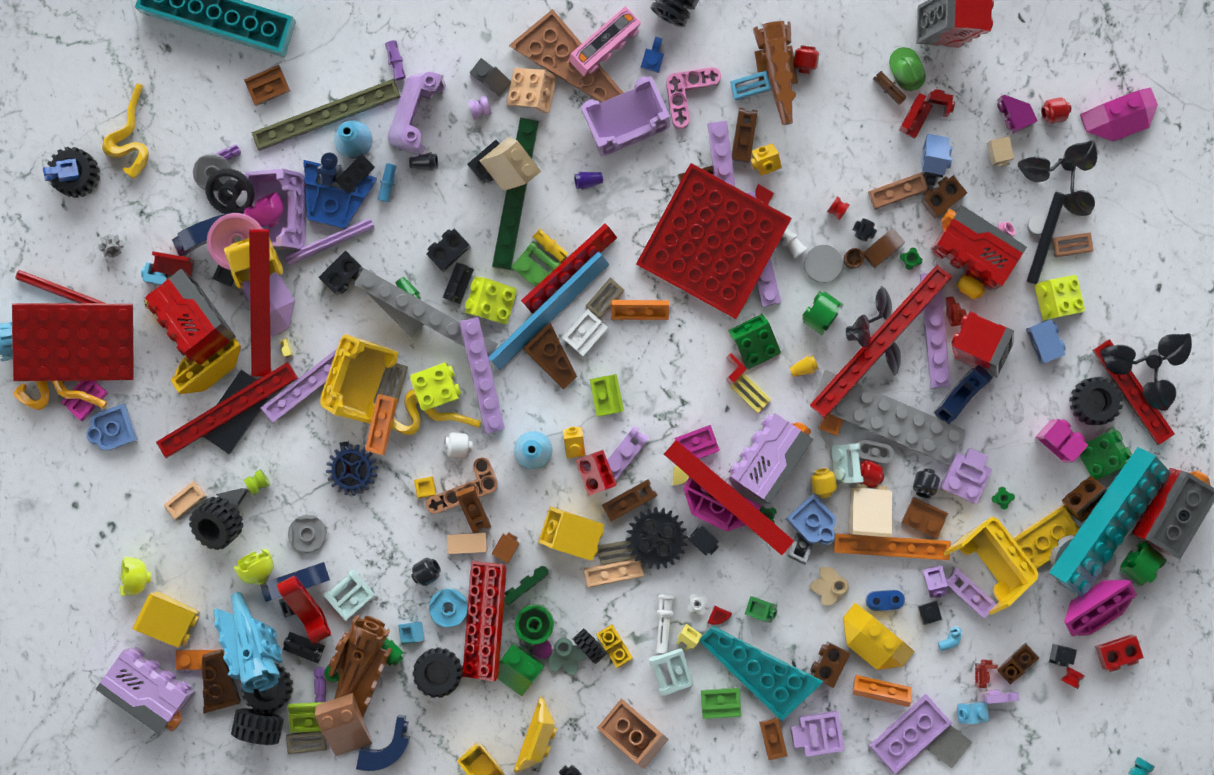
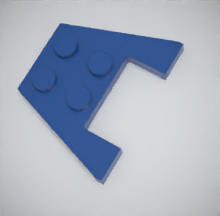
M304 160L307 219L346 229L376 183L377 178L367 175L356 186L355 192L348 194L342 189L317 184L319 174H316V170L321 164Z

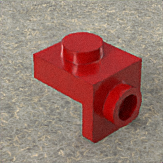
M935 89L927 96L926 102L945 106L943 117H948L955 108L954 95L945 94L943 90Z

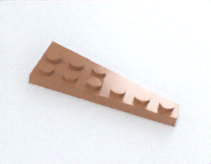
M553 9L509 45L513 50L601 103L624 93L600 64H598L599 67L594 73H588L585 76L569 61L571 53L582 43Z

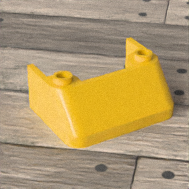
M990 517L959 538L944 552V555L947 556L958 549L965 555H970L976 551L998 580L993 587V593L999 602L988 612L990 615L1009 607L1038 579V571L1003 524L995 517Z

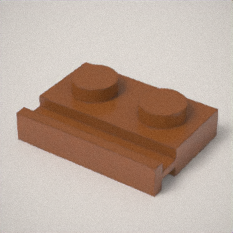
M279 65L244 79L255 106L291 91Z
M912 497L901 523L934 538H938L948 513Z

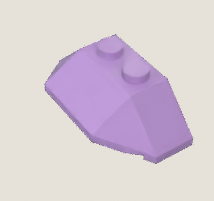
M277 272L270 275V322L272 337L290 327L295 304L293 296ZM250 281L243 282L242 290L250 302Z

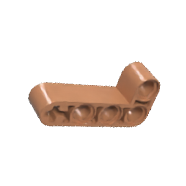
M483 457L476 459L473 463V469L477 479L428 498L426 509L430 513L435 514L460 505L459 501L454 504L449 502L448 495L452 492L455 493L466 489L470 485H474L478 497L494 492L498 487V481L490 461ZM482 460L487 463V469L484 472L477 469L478 462ZM489 478L494 481V487L491 490L484 487V481ZM444 495V502L446 503L447 507H445L444 504H441L437 506L438 510H436L435 508H431L430 505L433 504L432 500H435V502H439L443 500L441 496Z

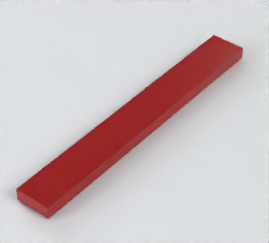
M249 229L251 376H265L271 372L269 229Z
M287 362L156 441V444L164 457L169 458L299 378L290 363Z
M677 440L663 454L781 556L793 544L794 540Z

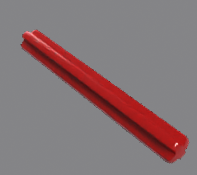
M18 270L15 276L16 280L76 303L106 304L21 270Z

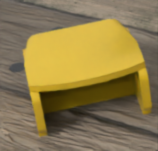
M269 237L270 275L274 272L282 275V264ZM249 238L224 248L231 274L238 289L243 288V282L250 281Z
M478 742L469 747L457 759L458 764L467 775H505L502 767L487 749Z

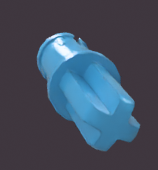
M386 163L382 181L380 180L381 187L377 200L390 201L392 186H395L393 182L397 168L396 165Z

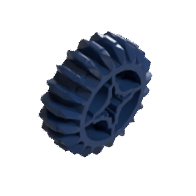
M348 444V450H346V447L342 445V452L337 449L334 450L337 457L329 456L333 463L327 462L326 465L332 466V470H326V473H332V476L327 479L328 481L335 480L331 485L332 487L339 485L337 492H341L344 488V495H348L351 490L352 496H355L356 489L360 494H363L362 487L369 490L370 487L367 483H375L374 480L370 479L371 476H378V474L372 473L373 470L378 469V466H372V463L377 462V460L369 459L373 453L369 452L366 455L365 447L359 451L360 445L357 444L355 450H353V445ZM357 454L362 458L352 463L345 456ZM339 461L344 466V471L340 477H338L337 473ZM366 462L367 474L365 479H363L360 468ZM348 465H357L355 474H347L348 470H350ZM353 477L360 484L349 486L343 483V481Z

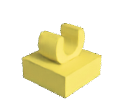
M685 624L677 637V644L679 645L682 641L687 645L686 651L690 648L694 649L702 634L688 624Z

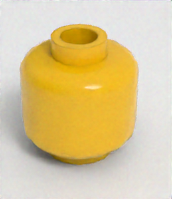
M820 468L811 475L810 480L813 493L820 495L821 498L832 496V493L837 489L835 473L829 471L828 468Z

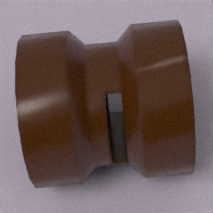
M858 248L848 250L843 257L844 265L850 269L858 268L864 262V254Z

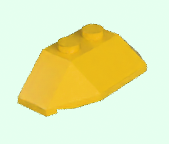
M234 338L201 365L195 361L190 362L187 357H184L170 381L180 395L206 391L236 367L241 345Z
M854 603L843 616L846 645L876 670L903 667L915 652L858 604Z
M542 696L538 700L514 767V773L521 772L542 762L543 756L547 758L551 746H548L550 738L554 739L557 728L554 727L555 720Z

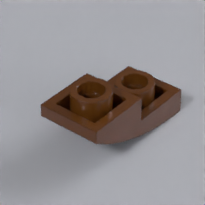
M892 228L863 252L864 257L876 268L887 260L892 253L902 247L905 241Z
M1024 643L997 671L1011 685L1025 673L1027 668L1039 659V656L1027 643Z

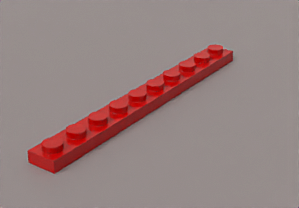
M936 265L872 335L868 347H862L814 399L810 407L825 419L952 279V276Z

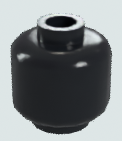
M925 468L924 471H918L915 475L913 490L919 497L931 498V496L937 493L940 478L935 474L934 470Z
M424 558L413 565L411 577L416 584L428 586L439 578L441 568L435 559Z

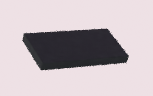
M241 369L217 404L254 383L257 379ZM269 397L203 437L226 453L231 454Z

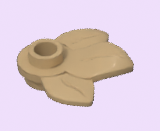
M820 567L821 578L814 580L810 588L813 592L822 595V605H832L839 596L847 593L849 585L845 578L839 577L835 569ZM836 583L842 584L840 590L835 588Z

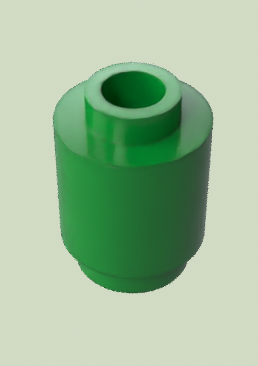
M387 638L381 648L386 651L388 648L392 649L386 663L389 666L391 664L396 666L404 659L401 656L404 652L392 639L389 640Z

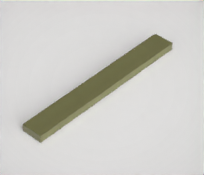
M391 79L251 133L258 151L396 100L401 96L395 80Z

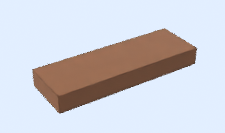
M921 172L868 191L873 208L876 210L926 192L929 189Z

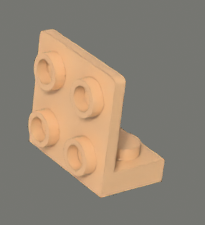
M514 68L507 105L531 107L543 113H550L557 76L546 70Z

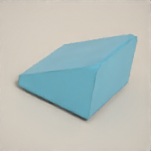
M421 621L398 625L401 644L424 641Z

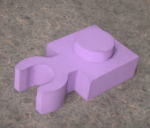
M994 689L988 690L989 693L983 694V700L987 704L1020 701L1019 693L1017 692L1002 693L1000 690Z

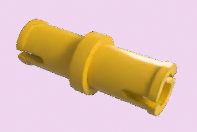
M541 228L532 236L545 248L546 252L549 251L559 262H562L569 254L556 243L555 239L552 240L544 233Z

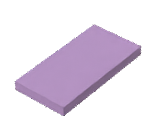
M924 694L874 739L869 746L896 775L946 730L952 722L929 696Z

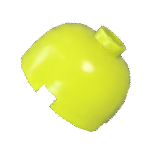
M261 549L262 553L257 555L256 551L251 552L237 561L238 566H233L238 577L243 582L261 585L268 581V577L274 569V562L268 549Z
M123 557L124 560H122L120 574L123 585H120L121 596L137 595L145 589L146 583H150L151 572L147 571V567L142 560L133 557Z

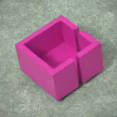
M1064 419L1050 420L1035 437L1064 463L1074 462L1088 446L1085 442L1086 438L1079 432H1072L1070 429L1071 425Z

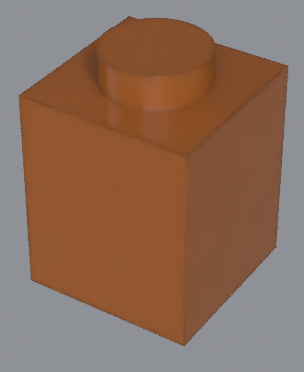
M510 532L507 535L503 533L492 555L509 563L520 544L517 541L518 537Z

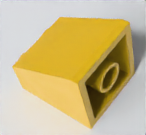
M550 506L538 543L593 561L598 552L599 540L604 534L605 524Z
M159 591L149 593L132 629L179 648L183 644L186 645L191 637L189 632L192 627L195 628L197 625L200 611Z

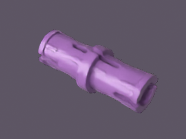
M388 41L385 43L389 57L388 64L391 65L394 80H403L406 78L397 41Z

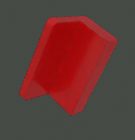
M152 251V255L155 256L152 272H160L172 276L182 269L192 278L195 260L189 257Z
M730 353L726 359L736 369L726 380L732 384L747 368Z

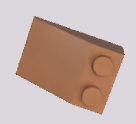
M353 693L316 705V720L335 756L372 744L371 737Z
M622 698L597 727L602 734L643 769L647 767L669 740Z

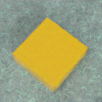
M433 476L414 480L417 499L437 495Z

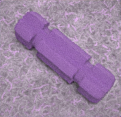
M235 144L230 146V149L226 148L215 154L229 160L232 156L240 155L241 151L238 145Z
M322 667L314 669V676L316 677L314 679L315 702H326V697H324L326 694L325 668Z

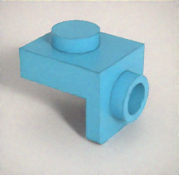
M982 701L970 704H957L959 723L976 724L989 721L987 703Z

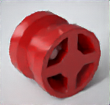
M837 196L827 213L834 214L836 219L840 220L850 204L843 203L841 198Z
M1067 667V673L1061 678V681L1079 689V682L1084 679L1085 675Z

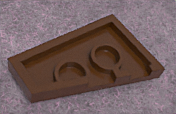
M551 323L523 348L563 390L577 377Z
M222 649L203 654L202 657L203 714L234 706L241 702L234 680L228 676L230 670L223 659Z

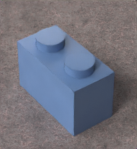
M927 133L922 148V171L945 175L946 169H950L952 157H950L952 152L950 138Z
M1052 319L1026 329L1040 364L1066 355L1064 352L1066 350L1065 344L1059 339L1057 334L1059 332L1055 322H1052Z

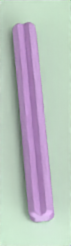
M371 219L364 220L302 247V249L286 254L285 260L287 264L291 265L374 228V224Z

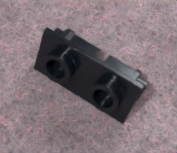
M361 154L335 182L349 194L375 166Z
M456 262L442 298L461 304L474 269Z
M289 632L288 637L284 640L282 650L318 664L325 645L320 643L313 645L310 639Z

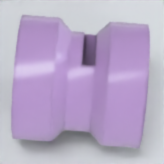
M486 96L481 97L477 101H468L473 119L480 118L482 114L486 116L492 114Z

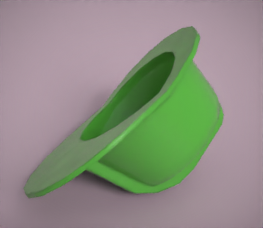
M901 47L893 51L889 64L899 86L907 91H914L922 87L926 79V73L917 53L907 47Z

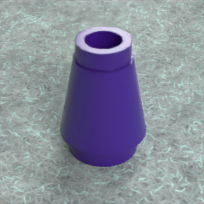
M578 172V174H574L576 189L585 190L603 183L602 173Z

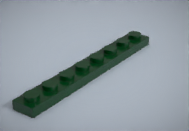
M520 117L516 140L532 159L539 121ZM527 184L506 190L492 263L494 268L511 271Z

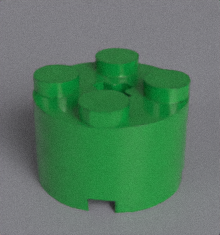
M819 291L813 300V307L810 308L808 306L802 315V319L805 325L823 336L824 330L827 331L839 314L837 313L839 308L842 309L844 304L824 291L822 293Z
M1145 541L1139 542L1136 545L1138 549L1134 552L1131 550L1120 565L1122 568L1120 571L1139 586H1143L1146 582L1152 583L1157 577V570L1162 568L1167 561L1161 553Z
M541 604L525 606L520 610L515 620L517 635L520 639L530 644H540L546 641L554 628L552 613ZM532 619L540 622L538 628L530 627Z

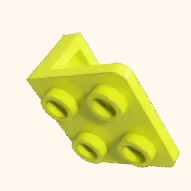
M1076 275L1050 279L1034 284L1043 321L1085 311Z
M475 277L470 286L469 298L465 303V313L501 324H507L517 293L516 288L488 278Z
M444 362L410 376L422 410L426 411L451 401L460 400L459 395L462 392L459 384L454 383L453 377L455 373L452 365L448 366Z

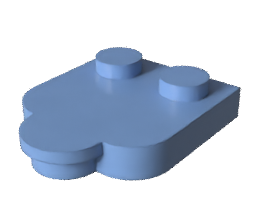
M126 404L99 412L91 418V427L87 431V439L90 443L97 444L102 450H112L138 440Z
M815 494L811 495L785 519L809 544L819 542L822 545H829L835 539L833 528L836 525V517Z

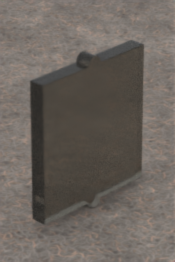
M950 725L926 749L934 754L938 761H943L950 768H953L972 741L964 736L961 730H957Z

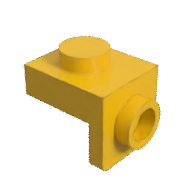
M573 426L563 429L567 459L586 456L582 427Z

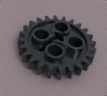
M654 507L653 512L647 508L646 515L640 511L639 515L641 518L634 516L633 519L636 523H629L632 530H626L630 537L625 538V540L631 541V544L626 547L633 549L630 555L636 554L635 562L641 559V566L648 563V569H651L653 564H655L656 570L660 569V564L667 568V562L674 565V558L680 560L678 553H685L681 547L688 545L683 542V539L688 538V536L683 535L687 528L680 527L684 522H677L676 520L679 516L672 517V510L666 514L665 508H662L660 512H658L657 507ZM647 521H651L654 524L652 532H648L645 529ZM665 526H670L673 530L672 535L669 537L663 532ZM640 533L652 536L658 533V537L673 540V543L657 541L655 543L654 539L641 537ZM643 540H647L650 543V548L647 551L641 549L640 544ZM663 544L668 547L666 555H662L659 552V548Z

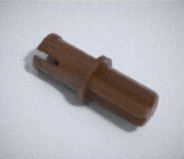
M883 71L876 74L873 80L884 90V93H887L897 104L903 103L906 95L895 85L896 82H892Z

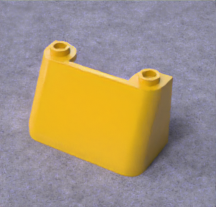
M344 334L339 341L321 394V406L334 415L371 424L375 407L373 402L385 367L391 368L397 363L399 352Z

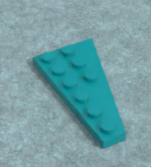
M712 626L699 639V642L781 721L792 713L823 682L715 626Z

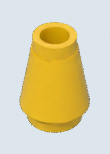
M807 355L789 367L793 378L816 373L815 371L819 369L814 355L810 357Z

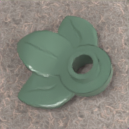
M561 638L555 643V651L549 657V667L552 672L562 667L568 674L575 675L578 669V661L585 660L587 657L578 645H573L571 640L567 638ZM562 644H566L568 646V649L566 651H562L560 649V646Z

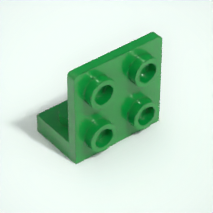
M763 314L728 330L748 370L781 354L771 326Z

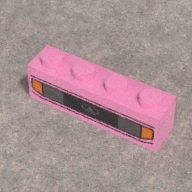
M625 6L574 50L569 57V61L583 76L588 73H594L601 61L606 62L613 55L612 52L615 49L620 50L626 44V39L629 37L632 39L639 33L638 28L641 22Z

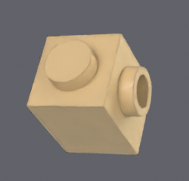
M1009 136L990 140L987 143L992 166L997 164L998 167L1010 165L1009 162L1014 159Z

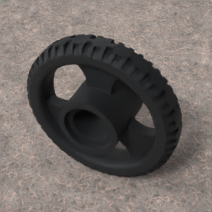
M230 168L220 169L208 178L205 193L211 206L218 210V212L222 214L232 212L243 214L246 208L252 206L255 198L254 187L251 181L238 170ZM228 176L233 177L238 181L228 180L223 184L219 181L218 178ZM214 190L218 191V198L223 204L216 199ZM242 191H246L247 200L240 207L237 205L236 200Z

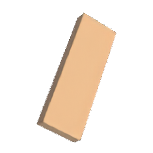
M635 559L584 569L588 588L644 577L641 559L635 562Z

